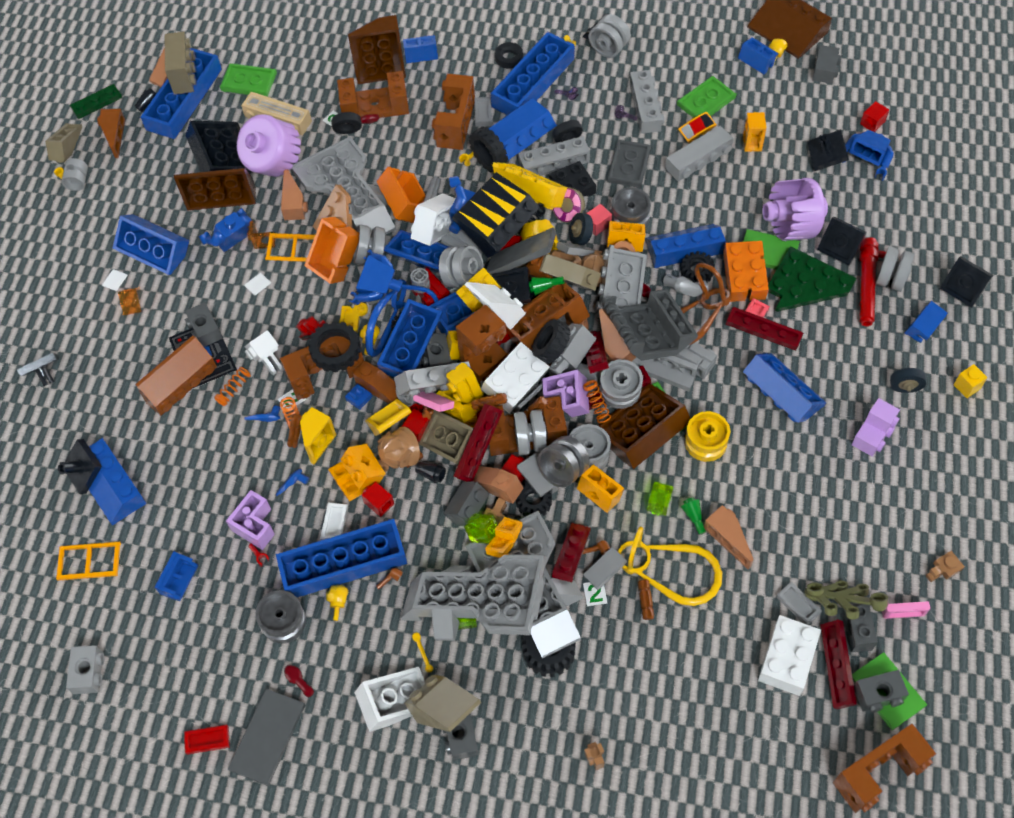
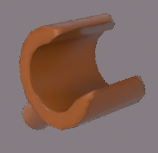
M602 540L593 547L585 548L583 554L599 550L604 555L610 549L607 541Z
M397 567L393 568L376 587L378 589L382 588L391 578L398 581L403 571Z

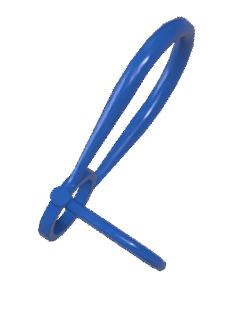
M399 279V281L403 282L399 300L397 301L398 292L392 290L377 303L370 315L365 336L367 354L371 357H376L383 351L391 332V322L394 320L398 309L406 304L404 299L407 289L428 293L434 299V303L438 301L437 295L428 288L407 285L405 280ZM391 299L394 312L378 345L373 349V334L378 316Z

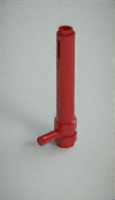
M872 237L863 239L860 245L861 288L859 321L865 327L871 326L875 321L876 262L878 258L884 259L886 254L885 251L879 250L877 240Z

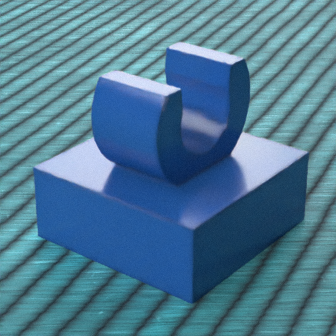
M356 384L345 396V399L361 410L372 398V393Z

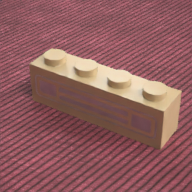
M250 92L241 105L244 116L248 119L260 114L270 115L294 125L299 135L302 136L312 122L309 110L254 92Z

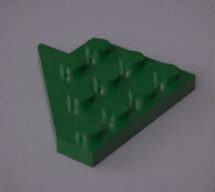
M790 247L768 284V292L781 298L775 311L779 312L848 296L857 278Z

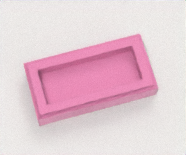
M420 392V394L413 396L415 402L438 412L454 408V401L433 392L428 394Z
M929 601L888 604L886 609L882 611V615L885 619L923 617L930 610Z

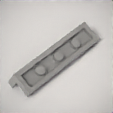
M675 356L642 361L636 357L632 361L638 367L643 365L650 377L688 392L697 376L698 365Z

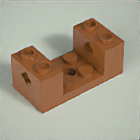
M403 71L387 73L388 87L356 91L354 78L337 80L341 112H353L360 117L367 114H378L380 118L409 114Z
M447 74L446 80L442 82V90L445 91L443 102H446V109L456 111L455 113L437 111L436 118L432 120V129H434L433 139L436 140V145L439 148L463 150L475 104L474 76Z
M565 283L553 286L542 292L532 302L522 307L526 314L511 330L506 327V332L516 347L522 342L532 351V345L538 332L550 320H558L565 315V318L570 323L580 324L590 317V314L581 296Z
M486 304L456 326L460 362L469 361L470 368L474 372L480 386L481 381H485L508 356L496 343L501 341L507 334L506 323Z
M340 336L330 337L321 344L319 352L325 357H339L349 349L350 341ZM309 346L281 357L282 366L297 400L308 398L314 394L309 375L318 373L323 368H318L316 363L313 362ZM362 352L359 353V359L354 361V365L347 367L346 372L349 378L354 377L353 374L364 361Z
M560 396L545 398L548 399L547 407L542 410V415L546 426L547 446L551 445L557 438L567 436V426ZM503 405L494 406L503 410ZM504 411L489 443L491 456L518 452L514 416H504ZM530 442L531 450L534 449L533 442Z
M912 723L842 771L833 781V784L855 814L860 810L865 813L880 801L878 796L883 792L870 775L877 766L885 764L893 757L907 776L913 773L918 776L933 764L931 759L936 755V752Z

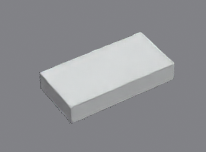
M328 502L320 536L321 541L343 534L348 504Z

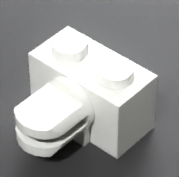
M268 330L245 346L247 349L245 353L249 359H254L255 362L257 360L259 362L262 361L272 375L277 373L275 368L278 371L283 369L273 354L278 350L279 345Z

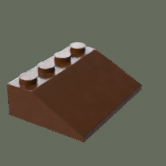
M766 0L747 28L770 42L774 39H784L787 42L785 51L799 59L829 32L832 18L803 0Z
M396 15L379 17L348 34L357 84L387 80V73L403 71L404 78H406Z
M245 168L174 175V180L187 211L256 204V187L253 177Z
M649 383L641 390V395L636 403L624 409L618 408L611 414L609 421L600 423L597 426L604 429L609 435L611 441L610 449L625 464L635 469L686 427L691 418L683 403Z

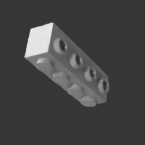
M650 70L630 72V88L641 134L660 132L662 124H664V114L660 113L661 102L657 101L658 90L654 88L655 78L651 76Z
M718 126L666 157L665 169L678 182L688 178L693 172L701 170L708 163L714 162L718 157L729 153L732 149L733 137L721 126Z
M584 136L518 153V161L520 167L538 175H544L578 161L582 164L589 163L590 150Z
M469 361L404 371L394 377L398 395L409 394V396H415L420 394V392L428 394L438 389H441V391L449 390L446 385L448 383L446 374L452 369L455 370V367L461 363H465L470 368Z

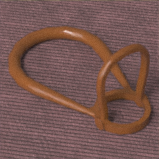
M698 263L695 266V275L703 291L701 299L681 308V310L685 313L698 304H702L705 309L715 310L698 330V337L691 344L700 340L707 333L721 307L729 305L731 300V294L728 289L724 288L719 272L713 266L706 263ZM700 267L710 270L715 275L719 288L707 291L700 275ZM720 293L721 302L716 304L705 303V300H708L711 295Z

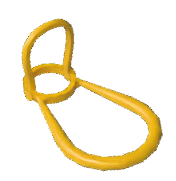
M640 526L634 541L624 543L618 550V553L621 555L625 548L632 546L628 566L624 565L622 569L628 574H638L644 580H649L652 586L680 605L696 606L707 603L716 596L722 585L723 572L719 561L710 551L698 545H645L641 541L643 527ZM639 547L646 552L647 561L642 567L635 569L633 568V560L636 548ZM650 549L697 553L706 558L714 571V583L710 590L702 596L694 598L683 597L643 574L642 572L650 564Z

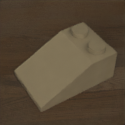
M435 410L418 444L455 464H459L474 428Z
M432 675L427 678L425 684L420 689L413 691L409 695V699L404 702L417 723L451 732L481 703L480 699L447 677Z

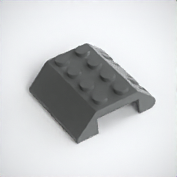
M667 289L650 291L649 300L646 304L618 307L616 305V296L606 297L601 301L603 308L610 316L620 336L624 339L629 351L641 361L675 356L698 337V334Z

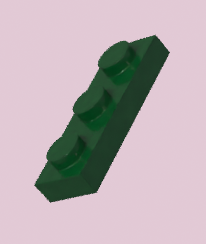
M112 84L71 104L70 107L79 120L121 99L122 95L117 87Z

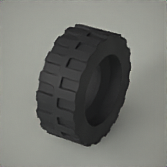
M556 319L547 322L532 345L533 356L545 363H553L568 345L567 343L571 335L570 328Z

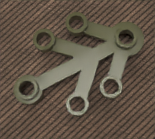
M843 580L826 586L813 582L809 583L805 589V596L812 601L821 603L824 606V613L828 616H834L838 613L837 604L831 603L828 599H834L845 609L848 619L859 618V608L853 606L850 602L871 605L875 611H884L888 606V596L884 593L876 592L871 594L870 598L865 597L869 595V586L866 584H858L855 587L848 588V583Z

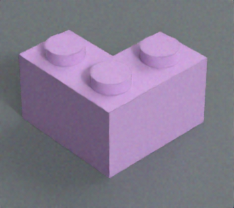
M574 370L542 378L543 396L545 398L560 396L562 410L568 415L575 417L590 413L589 399L587 397L588 391L586 392L583 389L587 378L580 371Z
M878 398L864 424L856 434L852 446L872 457L876 451L881 452L886 443L883 440L885 437L890 438L900 419L897 417L900 409Z
M250 490L226 520L232 532L261 550L265 548L275 535L270 524L263 521L271 510L267 499Z

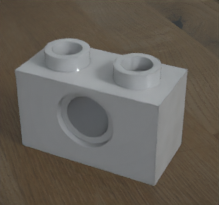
M97 646L71 647L66 689L72 694L99 692V686L102 684L101 665L104 664L105 657L104 653ZM90 666L89 671L83 673L84 669Z

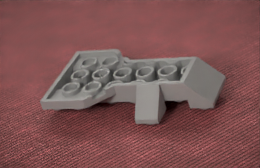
M351 137L293 164V167H291L292 172L307 191L328 193L330 196L335 185H341L351 196L349 214H352V226L355 230H357L359 224L369 226L370 235L374 227L384 228L385 235L396 230L385 207L387 202L380 191V187L367 184L362 178L367 157Z
M536 511L518 520L523 523V526L508 555H544L546 566L556 543L539 511ZM495 532L465 546L478 573L486 568L490 569L498 563L499 558L487 555L485 550L486 546L495 537ZM544 568L543 573L545 584L538 618L533 620L531 636L542 658L581 640L566 606L583 599V595L574 580L571 583L551 578L546 568Z
M503 555L498 559L497 564L490 569H484L480 573L472 572V565H453L442 572H422L410 584L401 619L404 621H421L422 617H432L434 639L441 641H455L460 623L457 618H477L489 634L531 635L533 620L538 618L545 584L543 573L546 558L544 555Z

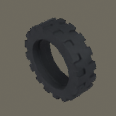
M482 126L469 135L471 151L474 152L473 155L478 159L479 164L483 165L485 170L487 169L488 172L494 173L493 162L508 163L507 151L504 149L503 143L500 142V138L492 130H489L488 127L484 128Z
M334 321L331 324L325 323L321 328L315 329L316 332L310 336L311 340H309L308 345L311 358L316 363V366L320 369L323 368L324 371H344L348 366H353L354 361L359 359L361 344L356 330H353L352 326H347L344 322L337 323V321ZM340 336L350 341L349 349L339 357H325L319 352L321 344L330 337Z

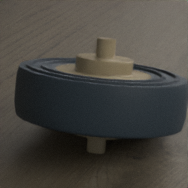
M577 213L571 220L569 237L573 244H587L592 236L593 220L586 213Z
M917 368L900 369L890 376L891 388L901 393L917 392L923 389L927 382L925 372Z

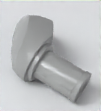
M667 274L663 279L664 285L675 288L677 293L690 297L703 294L698 282H693L684 276L678 278ZM703 280V282H704V284H705V286H706V288H707V291H709L707 282H706L705 280Z

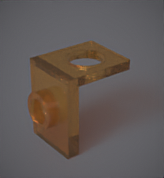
M250 221L249 230L247 231L248 240L252 241L254 249L267 248L268 243L264 244L261 241L264 237H269L270 233L275 232L257 233L254 221ZM273 238L272 248L275 247V238Z
M139 287L118 291L124 316L142 312L137 290H140Z

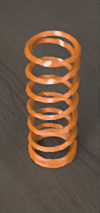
M239 367V370L236 371L237 375H232V379L228 380V384L224 385V389L220 390V394H216V396H214L215 400L220 405L226 406L228 404L227 402H230V400L227 397H225L221 391H225L231 397H234V395L226 389V386H229L235 392H238V390L230 384V381H233L239 387H242V385L234 379V376H237L243 382H246V380L243 377L239 376L238 371H240L248 378L251 377V374L245 368Z
M588 381L583 385V389L587 392L596 387L598 388L597 391L588 393L587 397L600 393V397L590 399L589 403H594L600 398L603 400L593 404L591 408L595 409L602 404L605 405V408H599L594 411V414H599L607 410V414H601L596 417L598 423H605L611 418V415L608 414L609 409L606 408L607 404L604 403V398L601 397L602 393L599 391L600 388L597 386V381ZM606 416H609L607 420L601 422L599 421L605 418Z
M285 397L281 400L280 407L290 429L291 421L289 419L292 417L290 415L294 413L299 415L300 413L295 400L292 397ZM285 403H293V405L283 407Z

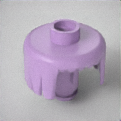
M260 114L253 116L244 123L238 134L237 152L239 159L252 172L271 177L283 175L284 170L292 169L293 164L291 163H297L299 159L295 155L301 152L300 147L296 146L301 145V140L297 138L299 133L294 125L270 115Z
M812 178L777 181L771 189L775 193L769 195V199L774 201H768L763 205V218L771 222L772 226L777 227L773 231L775 234H778L776 236L782 241L804 240L816 237L823 227L828 212L827 200L823 195L820 185Z

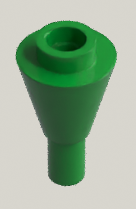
M563 276L552 279L532 277V281H529L530 290L535 295L553 286L565 284Z
M694 497L684 500V505L681 508L692 523H694L698 534L706 533L702 523L700 500H695Z

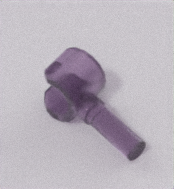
M572 87L570 91L555 90L556 94L565 95L570 100L576 99L579 95L576 94L578 91L576 87Z
M616 106V118L627 117L637 121V116L624 112V106Z

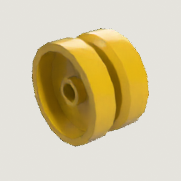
M711 411L700 412L694 415L689 420L685 436V447L688 453L695 459L704 462L715 461L721 458L726 452L731 432L726 419L720 414Z

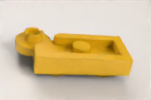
M365 303L355 305L354 308L342 306L339 323L344 322L347 326H352L353 330H356L358 334L360 316L368 313V306Z

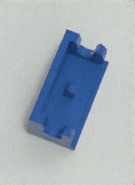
M435 35L403 39L406 64L438 59Z
M752 37L742 44L738 59L765 74L768 71V67H773L778 53Z
M931 300L908 327L905 334L921 343L923 339L927 340L948 313Z
M173 551L155 585V589L160 595L180 602L198 568V564L192 562L193 559Z

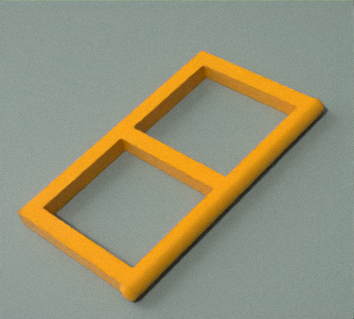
M270 233L265 260L306 262V257H295L297 240H314L315 235ZM273 238L293 239L291 257L270 256Z
M121 542L60 546L56 580L118 576ZM115 547L113 571L90 573L92 548ZM87 549L85 573L62 575L65 550Z

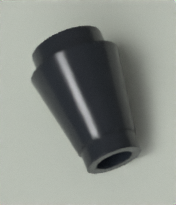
M151 88L144 90L134 106L140 112H143L156 93Z
M418 462L415 472L437 483L443 481L446 469L441 464Z

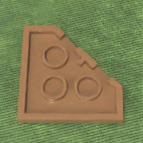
M335 185L313 224V228L316 231L321 218L336 217L347 224L346 227L350 226L353 228L352 214H349L351 196L341 185Z

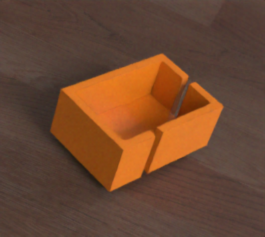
M387 167L376 181L380 191L383 193L387 204L393 212V216L397 220L414 223L415 208L418 204L424 202L423 200L426 195L414 173Z
M336 217L321 218L304 265L330 284L344 281L349 268L346 265L351 263L359 242V232L350 226L346 227L347 224Z
M763 242L725 243L723 256L727 289L731 294L730 302L745 301L748 290H751L749 301H752L753 298L756 300H766L769 289L765 259H763Z

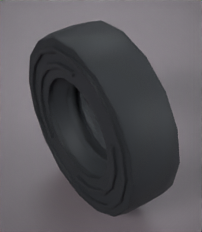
M502 43L495 50V61L502 68H514L523 59V50L516 43ZM510 52L514 53L515 56L513 58H504L503 54Z
M343 112L336 114L332 118L331 125L336 133L352 134L361 129L362 121L361 117L356 113Z
M577 120L565 121L555 127L552 136L556 143L580 137L583 133V128Z

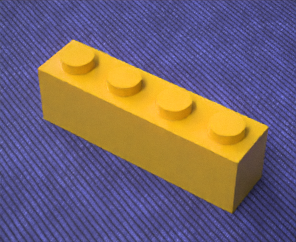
M493 162L494 173L497 172L527 192L536 203H543V207L551 210L561 208L567 187L516 164Z

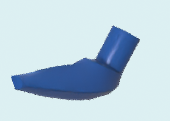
M275 405L269 413L244 417V419L265 422L281 419L278 416L280 407Z
M302 469L296 470L289 476L275 495L278 496L297 481L307 484L309 477L302 474Z

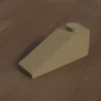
M66 123L45 141L49 160L62 163L72 155L82 130V124Z
M550 254L544 255L539 270L555 278L563 276L564 282L592 291L596 290L601 273Z

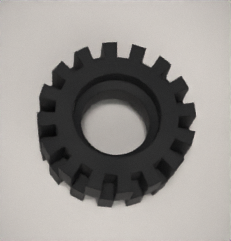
M696 251L695 255L694 252H691L690 256L687 254L683 258L681 276L693 282H698L695 271L691 269L692 266H696L698 263H706L715 267V264H713L714 260H710V255L706 257L704 252L702 255L699 254L700 251ZM704 268V271L700 272L702 280L706 282L711 281L713 273L710 270Z
M525 481L523 490L516 499L519 512L524 513L525 517L536 511L545 516L546 511L549 512L550 506H552L551 490L541 497L542 500L539 504L531 505L526 501V498L530 494L537 493Z

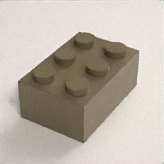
M185 32L164 34L165 72L173 93L194 92V85H196V78L193 74L196 72L193 62L195 60L194 50L190 49V38L186 37Z

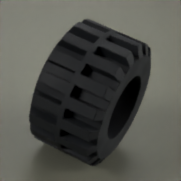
M523 636V657L527 661L529 669L533 668L534 673L538 674V672H541L543 677H546V674H550V677H555V673L558 672L561 675L564 673V669L568 670L570 668V663L574 661L576 642L561 649L556 655L542 658L536 649L537 646L532 636Z

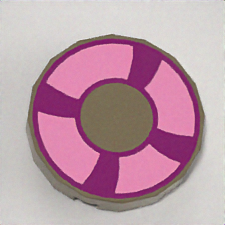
M567 187L561 208L553 209L556 218L561 222L571 223L572 218L577 213H583L585 200L582 193L572 187Z

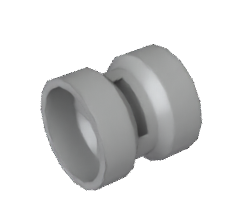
M423 268L414 269L410 274L412 285L429 289L428 272ZM414 290L417 293H425L422 291Z

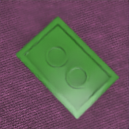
M230 63L220 89L224 92L246 95L254 92L268 97L277 72L276 69Z
M712 76L679 99L677 106L693 118L705 112L712 116L734 100L736 93Z
M747 229L743 241H762L765 265L767 268L775 270L778 269L789 248L793 247L798 250L800 241L796 240L782 241L775 235Z
M883 652L852 674L853 683L855 684L857 680L898 669ZM901 672L900 674L909 693L908 697L904 700V704L896 707H891V704L883 706L882 710L877 711L892 731L927 706L926 702ZM877 689L880 696L886 697V693L882 689Z

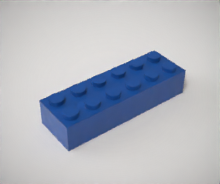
M547 32L491 92V107L508 115L531 98L537 101L575 59V45Z
M190 48L195 53V60H193L196 72L193 73L196 78L194 92L174 94L167 78L141 115L146 131L172 139L177 137L221 72L222 67L218 55Z
M395 519L276 554L284 591L291 592L297 598L330 588L332 585H340L407 564Z

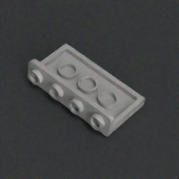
M611 244L607 249H604L602 259L605 260V264L600 272V277L603 278L602 284H599L598 287L600 299L595 307L597 319H600L599 310L604 309L601 301L606 297L616 296V305L618 307L641 304L647 254L617 249Z

